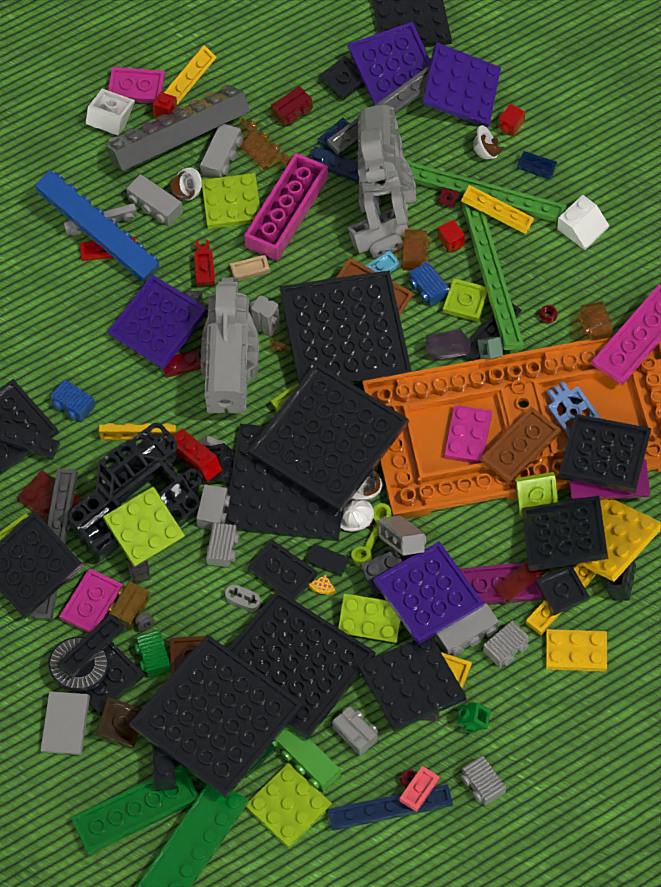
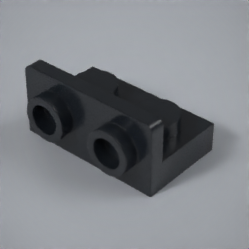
M225 443L206 447L216 455L222 471L208 482L202 478V482L207 485L223 481L226 485H230L231 478L233 477L234 451Z

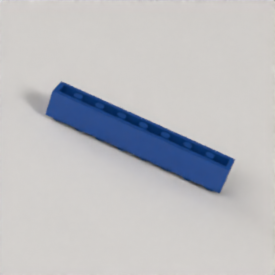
M49 170L35 184L36 192L145 284L151 275H154L160 269L158 258L152 253L149 255L144 251V246L139 242L135 243L127 231H121L114 220L111 218L108 220L100 208H94L86 196L83 195L81 197L73 185H67L59 173H53Z

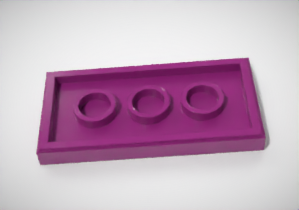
M646 459L643 462L636 493L570 480L571 500L598 495L600 500L650 497Z
M528 562L459 568L484 604L493 605L542 600V594L536 585V579L540 578L539 570L529 571Z

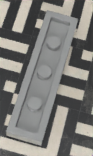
M133 203L104 211V216L108 220L111 218L117 223L122 220L130 221L134 219V217H137V211ZM64 222L67 236H76L82 232L73 222Z

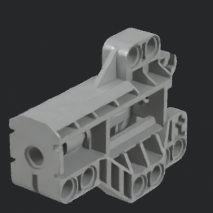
M384 104L367 107L358 114L359 204L361 211L367 214L371 231L379 230L380 195L391 194L398 225L408 224V204L416 202V184L413 172L403 155L399 130L395 131L398 129L394 108ZM385 180L383 184H379V181Z
M218 278L219 282L216 285V293L209 295L208 318L202 332L200 366L202 376L205 378L207 413H225V409H228V413H246L247 382L258 376V333L251 317V310L249 309L250 299L247 295L238 293V278Z

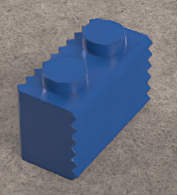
M428 261L409 272V284L413 289L418 290L423 302H427L432 306L448 296V285Z
M66 379L50 395L53 407L57 410H64L72 420L77 419L83 422V419L95 408L94 398Z

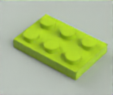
M344 593L339 622L340 630L348 635L397 643L401 620L387 600Z

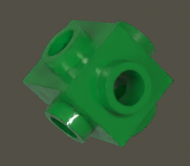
M477 702L459 706L456 725L462 727L468 733L488 729L491 710Z

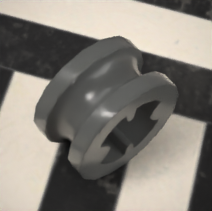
M149 612L139 615L134 621L136 625H139V631L147 630L155 623Z

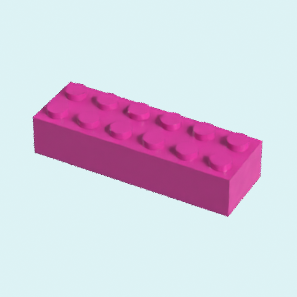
M295 153L245 233V247L278 261L328 180V166Z

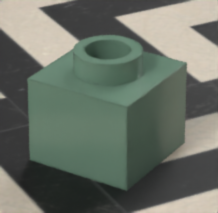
M500 337L477 340L481 359L503 356V344Z

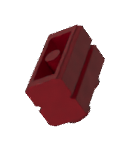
M300 86L271 104L272 115L284 127L295 123L298 117L303 114L307 115L313 108L312 98Z

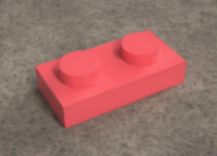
M422 766L400 797V802L417 812L439 781L440 776Z

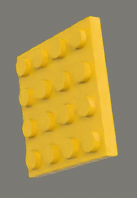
M602 499L600 501L608 559L579 564L614 582L661 530V522L614 499Z

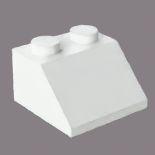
M101 89L88 106L86 124L119 136L126 126L135 100Z
M582 195L558 218L557 230L586 250L609 228V224L598 206Z

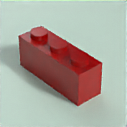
M183 428L172 435L178 444L177 457L191 469H198L202 473L204 480L208 482L222 471L216 455Z

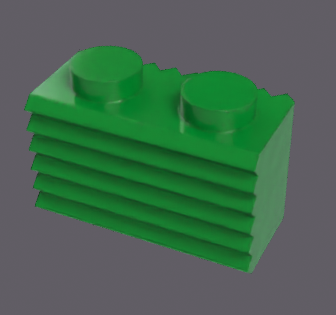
M160 630L136 636L138 643H134L137 655L141 654L143 658L140 661L142 672H147L148 678L171 672L170 662Z

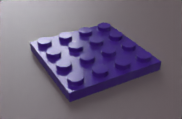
M413 22L349 43L347 46L373 105L379 103L427 68L431 62Z
M437 42L433 48L422 104L488 128L501 67Z
M152 274L107 333L164 370L206 316L208 309Z
M440 541L424 549V552L417 553L380 574L373 580L417 644L424 642L484 606V602Z

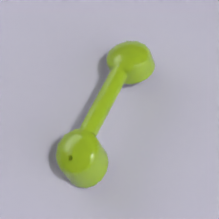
M385 503L374 507L373 519L376 525L365 546L357 547L351 553L353 562L356 565L372 559L371 549L379 536V518L392 517L391 509Z

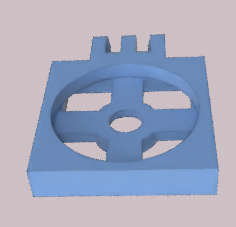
M562 381L559 383V386L555 385L553 390L549 389L547 391V394L553 401V403L547 406V410L568 439L571 428H568L565 422L569 419L574 420L575 417L570 414L571 409H575L577 414L581 415L582 411L588 408L589 416L600 418L579 386L570 391L565 382ZM569 398H577L583 402L576 405L573 404ZM562 402L566 408V413L559 416L557 407Z

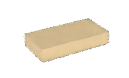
M266 255L230 263L233 278H238V281L270 273Z

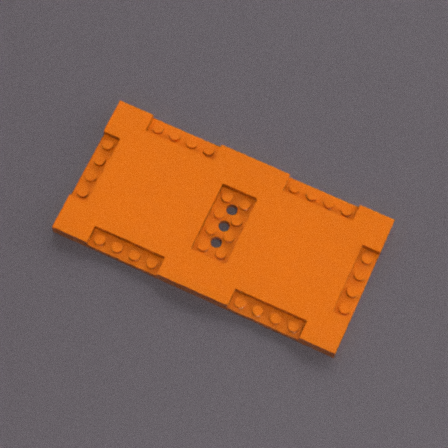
M614 335L363 381L364 392L409 419L407 426L380 460L392 516L400 515L404 519L431 515V511L505 497L507 500L517 499L516 480L509 484L484 463L476 464L444 458L454 405L492 411L485 448L486 453L531 407L560 428L547 410V406L553 403L547 391L549 389L553 390V387L555 385L559 386V383L562 381L565 382L570 391L579 386L601 419L651 428L644 459L647 462V471L657 469V472H661V341L623 385L592 365V360ZM569 398L570 401L576 405L583 402L577 398ZM525 401L529 405L526 408H522L518 403ZM562 402L557 407L559 416L566 413V408ZM588 408L583 410L581 415L589 416ZM571 409L570 414L575 416V414H577V411L575 409ZM569 419L566 421V426L572 428L574 420ZM562 429L561 433L517 478L554 472L557 491L570 489V480L559 478V471L568 438Z

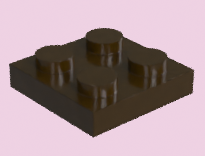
M108 696L104 703L95 736L133 749L139 733L130 727V722L142 708Z

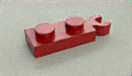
M206 239V245L200 246L199 240H196L197 251L194 252L197 287L215 285L213 252L209 250V240Z

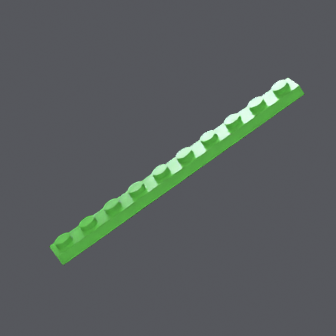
M407 161L413 172L416 184L438 190L446 187L450 191H457L459 196H463L468 186L471 185L525 214L558 223V218L566 211L567 205Z
M462 202L461 205L504 350L522 349L524 346L485 213Z

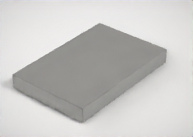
M49 692L41 752L82 755L90 699L88 694Z

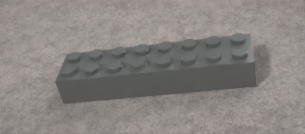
M225 85L216 93H208L203 99L189 102L188 106L178 107L168 115H160L157 117V120L145 122L136 130H128L121 137H113L104 145L112 164L124 171L250 112V108L243 91L232 85Z

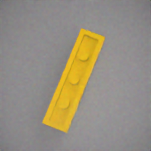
M203 45L163 93L177 97L178 104L217 57Z
M471 185L468 186L461 199L462 202L525 234L534 220L533 217Z
M107 423L99 425V434L101 440H131L151 424L134 425L126 423L124 425ZM162 424L171 435L177 432L176 425ZM154 428L151 434H162V431L159 428Z

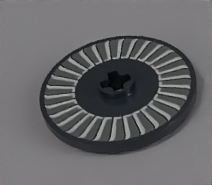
M81 636L71 637L57 644L52 650L48 661L49 673L54 682L60 687L73 692H83L95 688L104 680L109 669V659L105 649L74 678H70L57 668V663L85 638Z

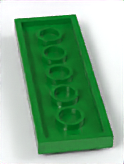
M182 765L176 767L177 789L157 791L154 778L71 817L87 854L90 855L193 805L199 795L185 768Z

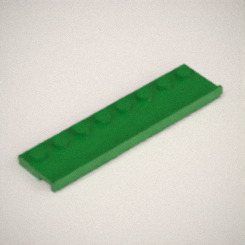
M206 785L137 887H192L248 805L249 800L234 790L227 798H224L210 786Z

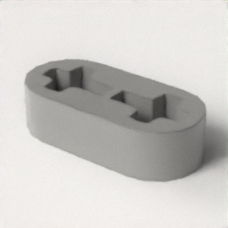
M396 234L370 246L369 251L373 258L377 259L389 250L393 253L404 246V242L401 236Z
M238 585L227 587L225 595L228 603L248 612H256L261 607L260 596L257 593ZM236 591L238 593V596H234V598H231L230 593L234 594ZM255 599V603L249 605L248 601Z

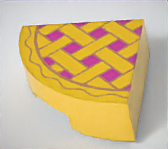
M326 575L309 584V588L315 593L326 595L336 593L335 588Z

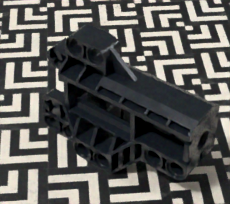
M161 423L149 425L130 441L120 444L99 460L96 490L69 512L71 533L80 541L88 553L92 555L94 560L99 563L120 547V544L104 521L103 516L122 506V502L157 475L168 486L158 494L171 515L177 514L181 517L179 520H175L179 527L183 526L198 513L200 500L194 492L202 484V473L198 469L192 468L182 475L177 474L172 465L177 460L178 444L176 439ZM154 428H159L162 434H151V431ZM138 440H143L140 444L136 445ZM124 451H128L124 456L121 454ZM108 463H113L109 467L106 466ZM194 503L196 507L190 509L186 504Z

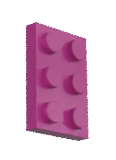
M112 67L108 91L133 99L135 102L154 103L158 94L163 92L165 71Z
M454 405L444 458L476 464L483 463L481 462V457L485 454L492 411Z
M89 568L59 616L60 620L90 633L107 617L110 605L116 602L119 590L124 585Z

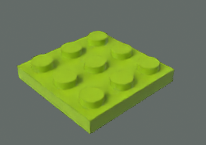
M255 173L201 180L208 229L252 224L260 211Z
M154 487L103 516L104 521L134 568L185 537Z
M288 763L249 800L246 809L289 849L327 812V809L332 807V803Z

